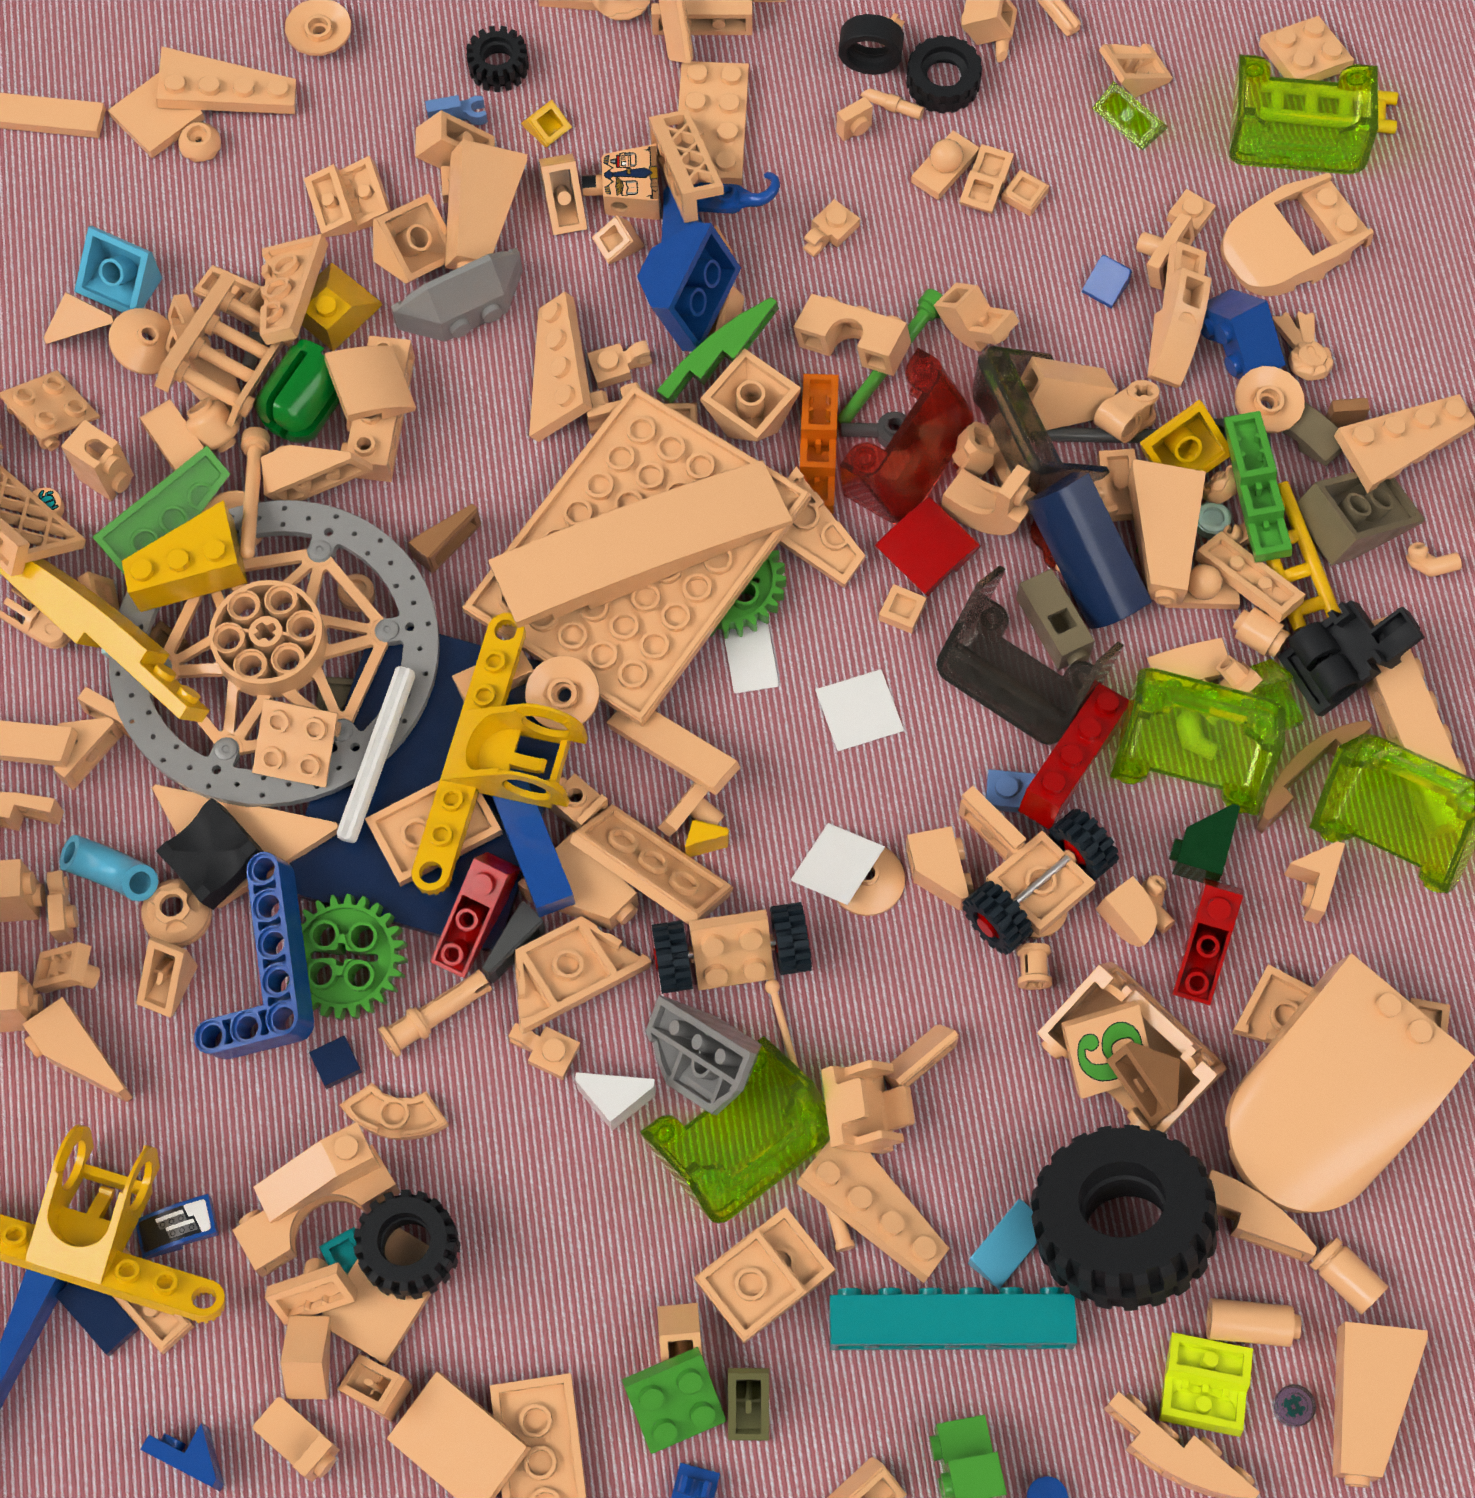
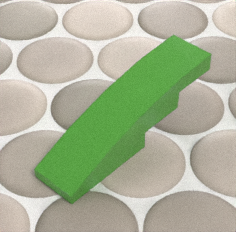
M772 297L739 314L707 337L675 368L659 387L657 392L660 397L668 403H674L693 377L705 385L725 357L733 362L744 348L748 350L778 311L777 301Z
M1256 411L1224 417L1233 473L1254 561L1257 563L1292 556L1293 548L1284 520L1285 508L1276 480L1277 468L1261 412Z

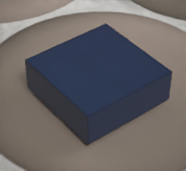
M345 1035L309 1052L326 1089L362 1073Z

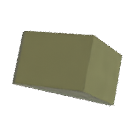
M728 1368V1440L769 1441V1368Z

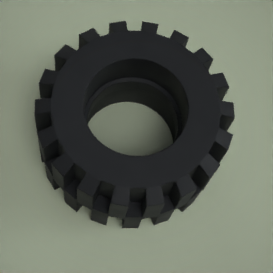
M410 1189L401 1190V1195L394 1196L392 1192L384 1194L386 1200L380 1204L377 1200L373 1201L369 1205L372 1209L368 1215L362 1213L359 1218L361 1223L360 1229L355 1228L354 1239L357 1241V1245L353 1247L355 1256L359 1261L358 1265L373 1286L378 1287L382 1293L388 1296L393 1294L396 1299L405 1300L406 1296H412L413 1299L423 1298L422 1293L428 1290L430 1294H433L439 1290L436 1285L441 1281L446 1284L451 1278L449 1274L451 1268L456 1269L458 1259L456 1256L457 1252H460V1242L456 1226L442 1204L435 1198L431 1200L427 1193L418 1191L417 1195H414ZM410 1224L426 1228L430 1234V1245L426 1254L419 1261L410 1265L400 1266L392 1264L387 1260L385 1245L389 1236L396 1229Z

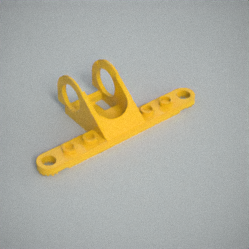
M511 613L499 614L488 624L412 867L413 882L422 893L428 895L443 893L449 887L479 793L551 809L553 804L568 807L570 801L566 790L559 784L571 741L586 744L588 736L583 724L579 720L560 710L531 703L506 705L519 663V656L524 640H526L525 627L517 628ZM508 624L509 626L516 627V634L511 639L501 640L497 637V632H499V628H502L503 625L507 626ZM526 716L547 718L560 723L568 730L545 728L531 722ZM520 736L560 744L550 779L544 780L533 775L510 771V769L540 774L544 773L547 760L544 758L539 759L515 753ZM507 780L528 782L545 789L546 793L524 790L509 783ZM434 865L442 869L440 879L434 883H426L421 878L422 872L424 873V869H427L428 866L432 867Z
M75 1125L64 1138L55 1157L36 1224L0 1214V1261L170 1315H180L192 1321L195 1320L197 1323L204 1322L206 1324L208 1321H215L217 1317L222 1315L221 1313L225 1309V1294L220 1284L207 1278L123 1252L153 1193L152 1183L160 1169L157 1149L144 1145L129 1176L120 1175L86 1164L94 1149L92 1133L87 1126ZM78 1143V1153L73 1170L68 1180L62 1186L67 1160L74 1146ZM145 1164L143 1180H137L136 1178ZM83 1178L122 1190L118 1194L111 1221L103 1219L115 1192V1189L100 1186L99 1192L87 1213L68 1208ZM132 1193L137 1196L130 1206V1198ZM201 1293L203 1295L205 1293L207 1295L212 1294L216 1299L212 1306L204 1309L196 1307L193 1304V1300L196 1299V1296L199 1297Z

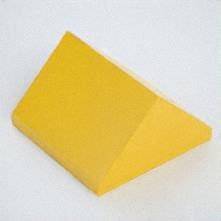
M1200 399L1139 442L1142 452L1149 462L1205 471L1206 473L1230 457L1228 442Z

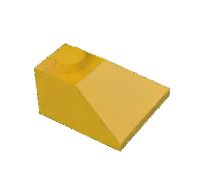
M331 263L317 277L302 326L334 351L382 306V303L335 264Z

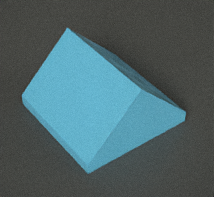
M89 226L74 292L121 313L134 308H143L162 280L153 253L94 226Z

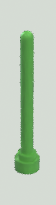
M927 289L918 300V313L908 324L911 343L928 321L940 318L933 305L943 295L934 289ZM873 370L840 412L838 421L840 423H851L888 374Z

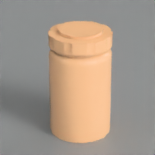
M1337 1237L1334 1241L1331 1240L1312 1259L1313 1262L1309 1266L1314 1271L1318 1269L1320 1271L1319 1275L1362 1315L1389 1286L1349 1247H1343L1341 1245L1343 1242Z

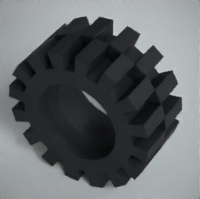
M489 26V33L481 29L478 31L479 38L473 35L470 39L471 44H467L466 48L471 78H474L477 86L483 83V89L487 91L490 90L491 86H494V92H500V87L505 86L506 91L512 90L511 83L519 86L521 78L525 79L527 70H529L527 47L524 44L523 37L521 35L517 37V31L513 29L507 33L506 26H501L500 31H496L495 26ZM496 53L510 56L507 62L500 65H491L485 62L487 57Z

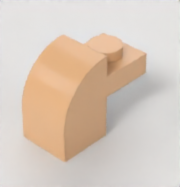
M956 282L933 305L949 331L963 344L979 352L988 344L997 345L1009 336L1010 331L1020 322L1014 311L990 307L978 285Z

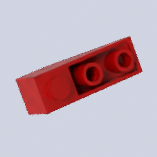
M489 852L473 859L430 960L431 963L462 978H466L509 898L520 872V867Z
M1204 878L1173 989V995L1211 1005L1244 896L1241 888Z

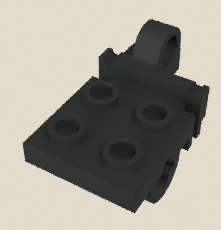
M1352 600L1347 603L1341 602L1338 606L1343 614L1331 610L1327 613L1329 617L1323 622L1308 624L1290 638V647L1277 657L1317 716L1323 717L1379 675L1381 671L1376 665L1377 663L1393 669L1402 662L1400 658L1406 651L1425 638L1420 631V626L1404 607L1398 608L1374 626L1359 603Z

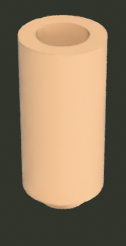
M1210 1298L1206 1316L1207 1339L1291 1347L1293 1339L1299 1340L1301 1335V1316L1294 1314V1308L1290 1305Z

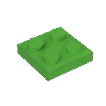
M698 1347L621 1379L651 1454L727 1422Z

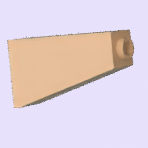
M464 139L451 152L445 268L455 270L494 252L527 163L528 154Z
M1133 459L1127 482L1144 586L1150 598L1156 603L1164 606L1182 605L1188 591L1206 472Z
M1346 1321L1337 1328L1333 1477L1345 1478L1346 1486L1368 1488L1370 1487V1481L1374 1482L1383 1478L1428 1340L1427 1330Z

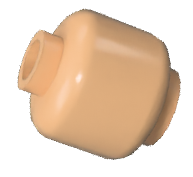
M203 399L187 412V430L198 438L203 447L208 446L211 451L217 449L219 453L228 450L236 443L234 436L237 434L240 425L238 421H236L233 427L226 424L231 411L220 400Z

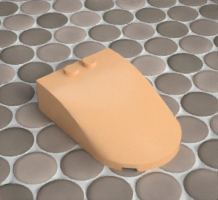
M1351 953L1325 972L1234 1090L1225 1117V1127H1227L1231 1149L1228 1152L1231 1161L1247 1186L1262 1194L1282 1210L1302 1214L1327 1212L1341 1207L1359 1196L1415 1136L1473 1062L1475 1056Z

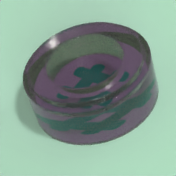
M1292 1384L1285 1386L1277 1392L1273 1399L1272 1408L1275 1417L1281 1424L1290 1428H1299L1313 1419L1316 1412V1402L1308 1389L1301 1385Z

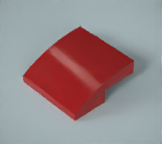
M928 497L910 511L875 545L927 596L953 570L957 572L981 547L931 497Z

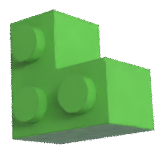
M979 1415L936 1424L934 1428L935 1435L929 1436V1444L933 1461L941 1460L943 1473L940 1474V1478H937L940 1497L1004 1498L1007 1493L998 1451L993 1452L986 1416Z

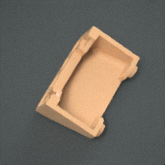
M1113 962L1099 964L1037 1032L1044 1040L1041 1045L1054 1058L1060 1059L1063 1056L1069 1059L1061 1027L1062 1022L1135 1000L1140 1006L1149 1048L1180 1059L1177 1109L1151 1127L1124 1086L1107 1092L1129 1112L1127 1114L1131 1121L1129 1125H1138L1142 1130L1150 1131L1152 1128L1166 1133L1218 1080L1227 1068L1208 1047L1126 971Z

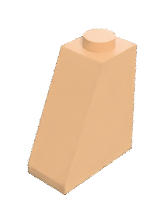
M1032 356L1002 415L1014 436H1025L1092 421L1099 406L1106 399L1112 398L1117 388L1104 368Z
M572 832L555 850L573 892L575 904L558 911L576 918L583 916L592 923L612 930L619 923L625 925L638 911L637 892L622 878L571 844L570 840L574 833ZM523 877L518 882L520 893L526 900L533 902Z

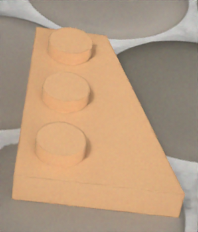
M796 466L787 479L809 491L811 499L778 544L844 588L864 561L865 554L841 523L833 517L824 505V501L817 492L813 491L804 479V475Z

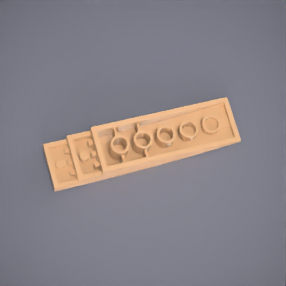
M761 460L620 507L489 559L488 562L517 628H520L551 614L556 619L587 605L592 610L791 525L793 520L764 461Z

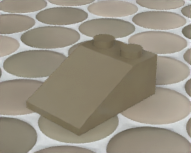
M1355 472L1315 482L1297 501L1311 538L1318 546L1322 556L1328 560L1331 566L1353 560L1413 529L1425 520L1395 478L1391 480L1386 479L1376 489L1367 493Z

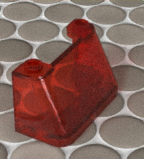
M920 348L916 349L906 366V378L912 386L910 395L916 398L917 401L885 450L869 442L859 443L848 452L840 464L843 495L893 524H897L926 499L953 458L952 454L956 451L958 436L973 423L971 406L940 361Z

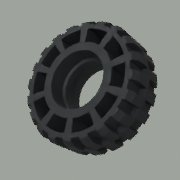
M1110 1125L1097 1128V1132L1089 1135L1085 1132L1072 1139V1144L1068 1147L1062 1146L1051 1156V1165L1046 1164L1037 1177L1038 1186L1032 1192L1031 1206L1033 1214L1031 1218L1039 1254L1044 1265L1049 1266L1051 1276L1059 1285L1066 1286L1068 1284L1071 1295L1081 1301L1091 1299L1095 1302V1306L1100 1308L1112 1309V1306L1123 1307L1124 1311L1139 1310L1138 1306L1151 1304L1152 1307L1164 1304L1166 1303V1298L1173 1294L1180 1296L1191 1288L1190 1281L1192 1278L1198 1279L1204 1274L1208 1268L1207 1258L1214 1255L1217 1246L1216 1232L1219 1230L1216 1198L1212 1180L1207 1178L1206 1167L1198 1157L1194 1155L1190 1157V1149L1184 1143L1177 1139L1171 1141L1167 1139L1166 1133L1152 1128L1150 1131L1140 1129L1138 1125H1124V1128H1111ZM1119 1197L1142 1198L1153 1203L1162 1211L1160 1218L1152 1227L1130 1237L1108 1236L1096 1231L1087 1223L1092 1213L1100 1205Z

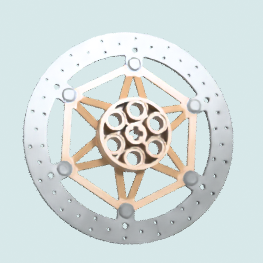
M297 500L259 502L256 538L299 536L312 539L308 549L253 557L248 560L243 559L245 572L302 564L283 581L262 580L228 588L232 593L225 599L221 591L211 593L217 609L211 620L209 636L176 654L204 595L186 601L163 648L170 654L164 665L176 673L175 679L177 681L180 678L225 676L228 680L223 730L219 731L207 716L202 723L197 722L214 744L208 756H203L191 749L167 727L153 703L150 692L109 655L111 692L118 715L127 733L140 752L154 767L185 789L205 798H213L226 804L245 807H280L314 801L354 784L379 713L364 731H359L353 723L388 646L403 645L401 666L415 672V679L386 760L406 740L418 723L433 690L439 663V626L432 598L418 568L391 537L359 516L339 508ZM243 505L228 509L235 522L239 543H241ZM329 532L333 533L330 536H326V534ZM339 548L359 558L380 577L397 605L399 616L384 619L334 561L333 558ZM311 572L305 593L295 585ZM328 572L369 619V623L319 613L316 604L324 573ZM127 591L119 612L150 636L153 623L161 607L140 612ZM284 603H292L286 610H277ZM247 609H255L249 616H240ZM408 627H414L411 631L407 630ZM333 628L362 634L363 636L328 644L327 629ZM303 630H314L313 633L307 637H299V634ZM239 641L236 647L224 649L229 642ZM373 647L346 709L340 711L322 670L324 661ZM210 648L216 659L215 663L185 664ZM291 661L299 662L298 665L291 670L283 669L284 666ZM261 667V670L256 675H246L250 669ZM315 681L328 711L338 713L337 722H341L339 737H334L333 743L338 749L331 755L326 788L252 773L250 769L237 768L236 765L240 755L251 754L256 751L257 739L246 740L261 718L263 700L284 697L292 704L318 709L298 693L309 682ZM244 692L257 697L235 731L239 693ZM355 746L360 747L359 750L352 751ZM216 769H221L220 773L214 774V771Z

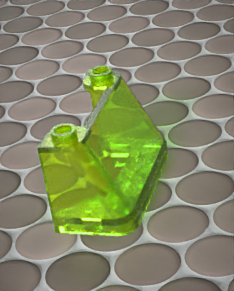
M1239 54L1236 67L1229 142V157L1233 162L1246 166L1339 174H1354L1366 167L1378 131V66L1351 65L1342 70L1338 82L1270 77L1271 64L1267 59L1256 55Z
M1143 668L1139 670L1133 686L1111 765L1110 777L1119 779L1125 784L1133 785L1145 781L1149 771L1217 788L1221 790L1222 801L1227 807L1236 804L1240 806V814L1248 813L1258 816L1285 745V709L1280 703L1267 697L1156 668Z
M1362 734L1338 746L1309 828L1319 832L1323 839L1332 843L1357 837L1420 867L1418 876L1423 881L1425 888L1437 893H1449L1456 887L1475 850V779L1382 737Z
M765 1036L757 1041L762 1046L743 1092L718 1115L710 1114L705 1110L685 1126L675 1116L665 1115L654 1120L640 1131L652 1151L700 1210L714 1223H724L732 1219L825 1146L830 1140L826 1105L816 1085Z

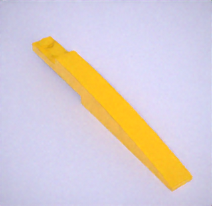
M44 559L25 563L23 574L10 576L0 567V574L76 644L104 649L177 718L201 723L204 721L210 710L199 701L201 696L194 689L179 683L175 679L176 673L164 665L170 654L105 600Z

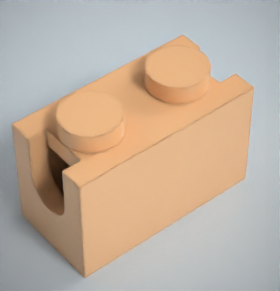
M84 419L61 447L77 478L112 501L117 495L116 492L122 493L128 488L134 474L118 441Z

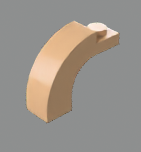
M1017 464L1004 484L998 487L981 480L962 468L944 492L941 508L954 520L977 531L992 535L1011 534L1017 530L1030 512L1025 501L1036 495L1028 487L1030 471Z

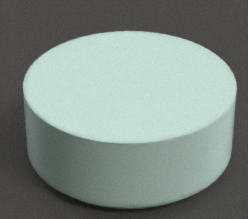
M1206 502L1200 507L1197 533L1206 539H1212L1220 531H1223L1228 524H1231V514L1223 504Z

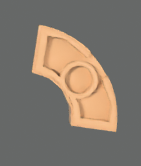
M371 1083L340 1104L342 1110L354 1123L357 1122L362 1129L383 1138L394 1140L419 1139L440 1132L449 1126L427 1091L412 1098H396L383 1093L376 1085Z

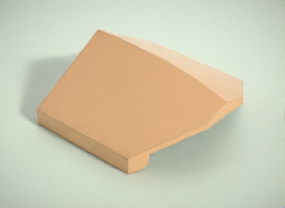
M1103 44L1099 49L1120 83L1134 98L1170 83L1173 78L1150 44H1142L1141 47L1123 44Z

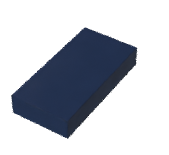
M69 1283L55 1295L107 1356L112 1355L140 1329L110 1295Z

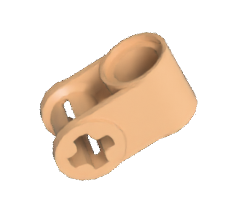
M1147 380L1132 382L1128 387L1112 398L1106 399L1099 406L1095 413L1094 424L1123 443L1131 441L1138 433L1155 423L1156 412L1154 410V403L1159 399V387Z

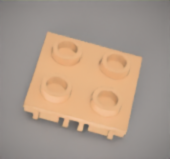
M58 370L0 392V398L7 405V411L16 416L19 424L26 428V432L29 435H35L42 449H48L49 451L57 449L60 445L58 440L59 434L77 428L84 419L91 422L100 418V415Z
M264 699L252 773L326 788L334 737H339L341 732V722H337L338 713Z

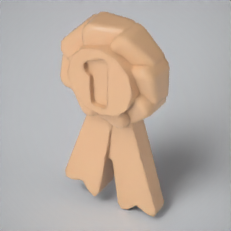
M1298 311L1295 319L1296 325L1287 312L1283 313L1281 317L1273 316L1275 328L1293 349L1288 358L1291 371L1296 376L1308 381L1324 379L1332 369L1333 359L1330 349L1323 347L1315 341L1314 313L1304 314Z

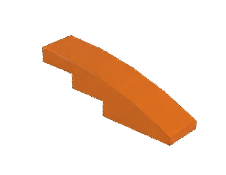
M803 373L799 470L813 491L817 492L824 501V505L830 513L834 514L839 375Z

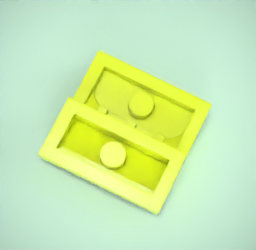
M1172 1332L1166 1361L1159 1421L1241 1437L1244 1430L1246 1395L1250 1387L1253 1348Z

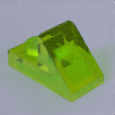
M1272 659L1250 666L1263 679L1251 690L1255 697L1250 703L1267 737L1302 725L1304 717L1288 688L1293 679L1292 674Z

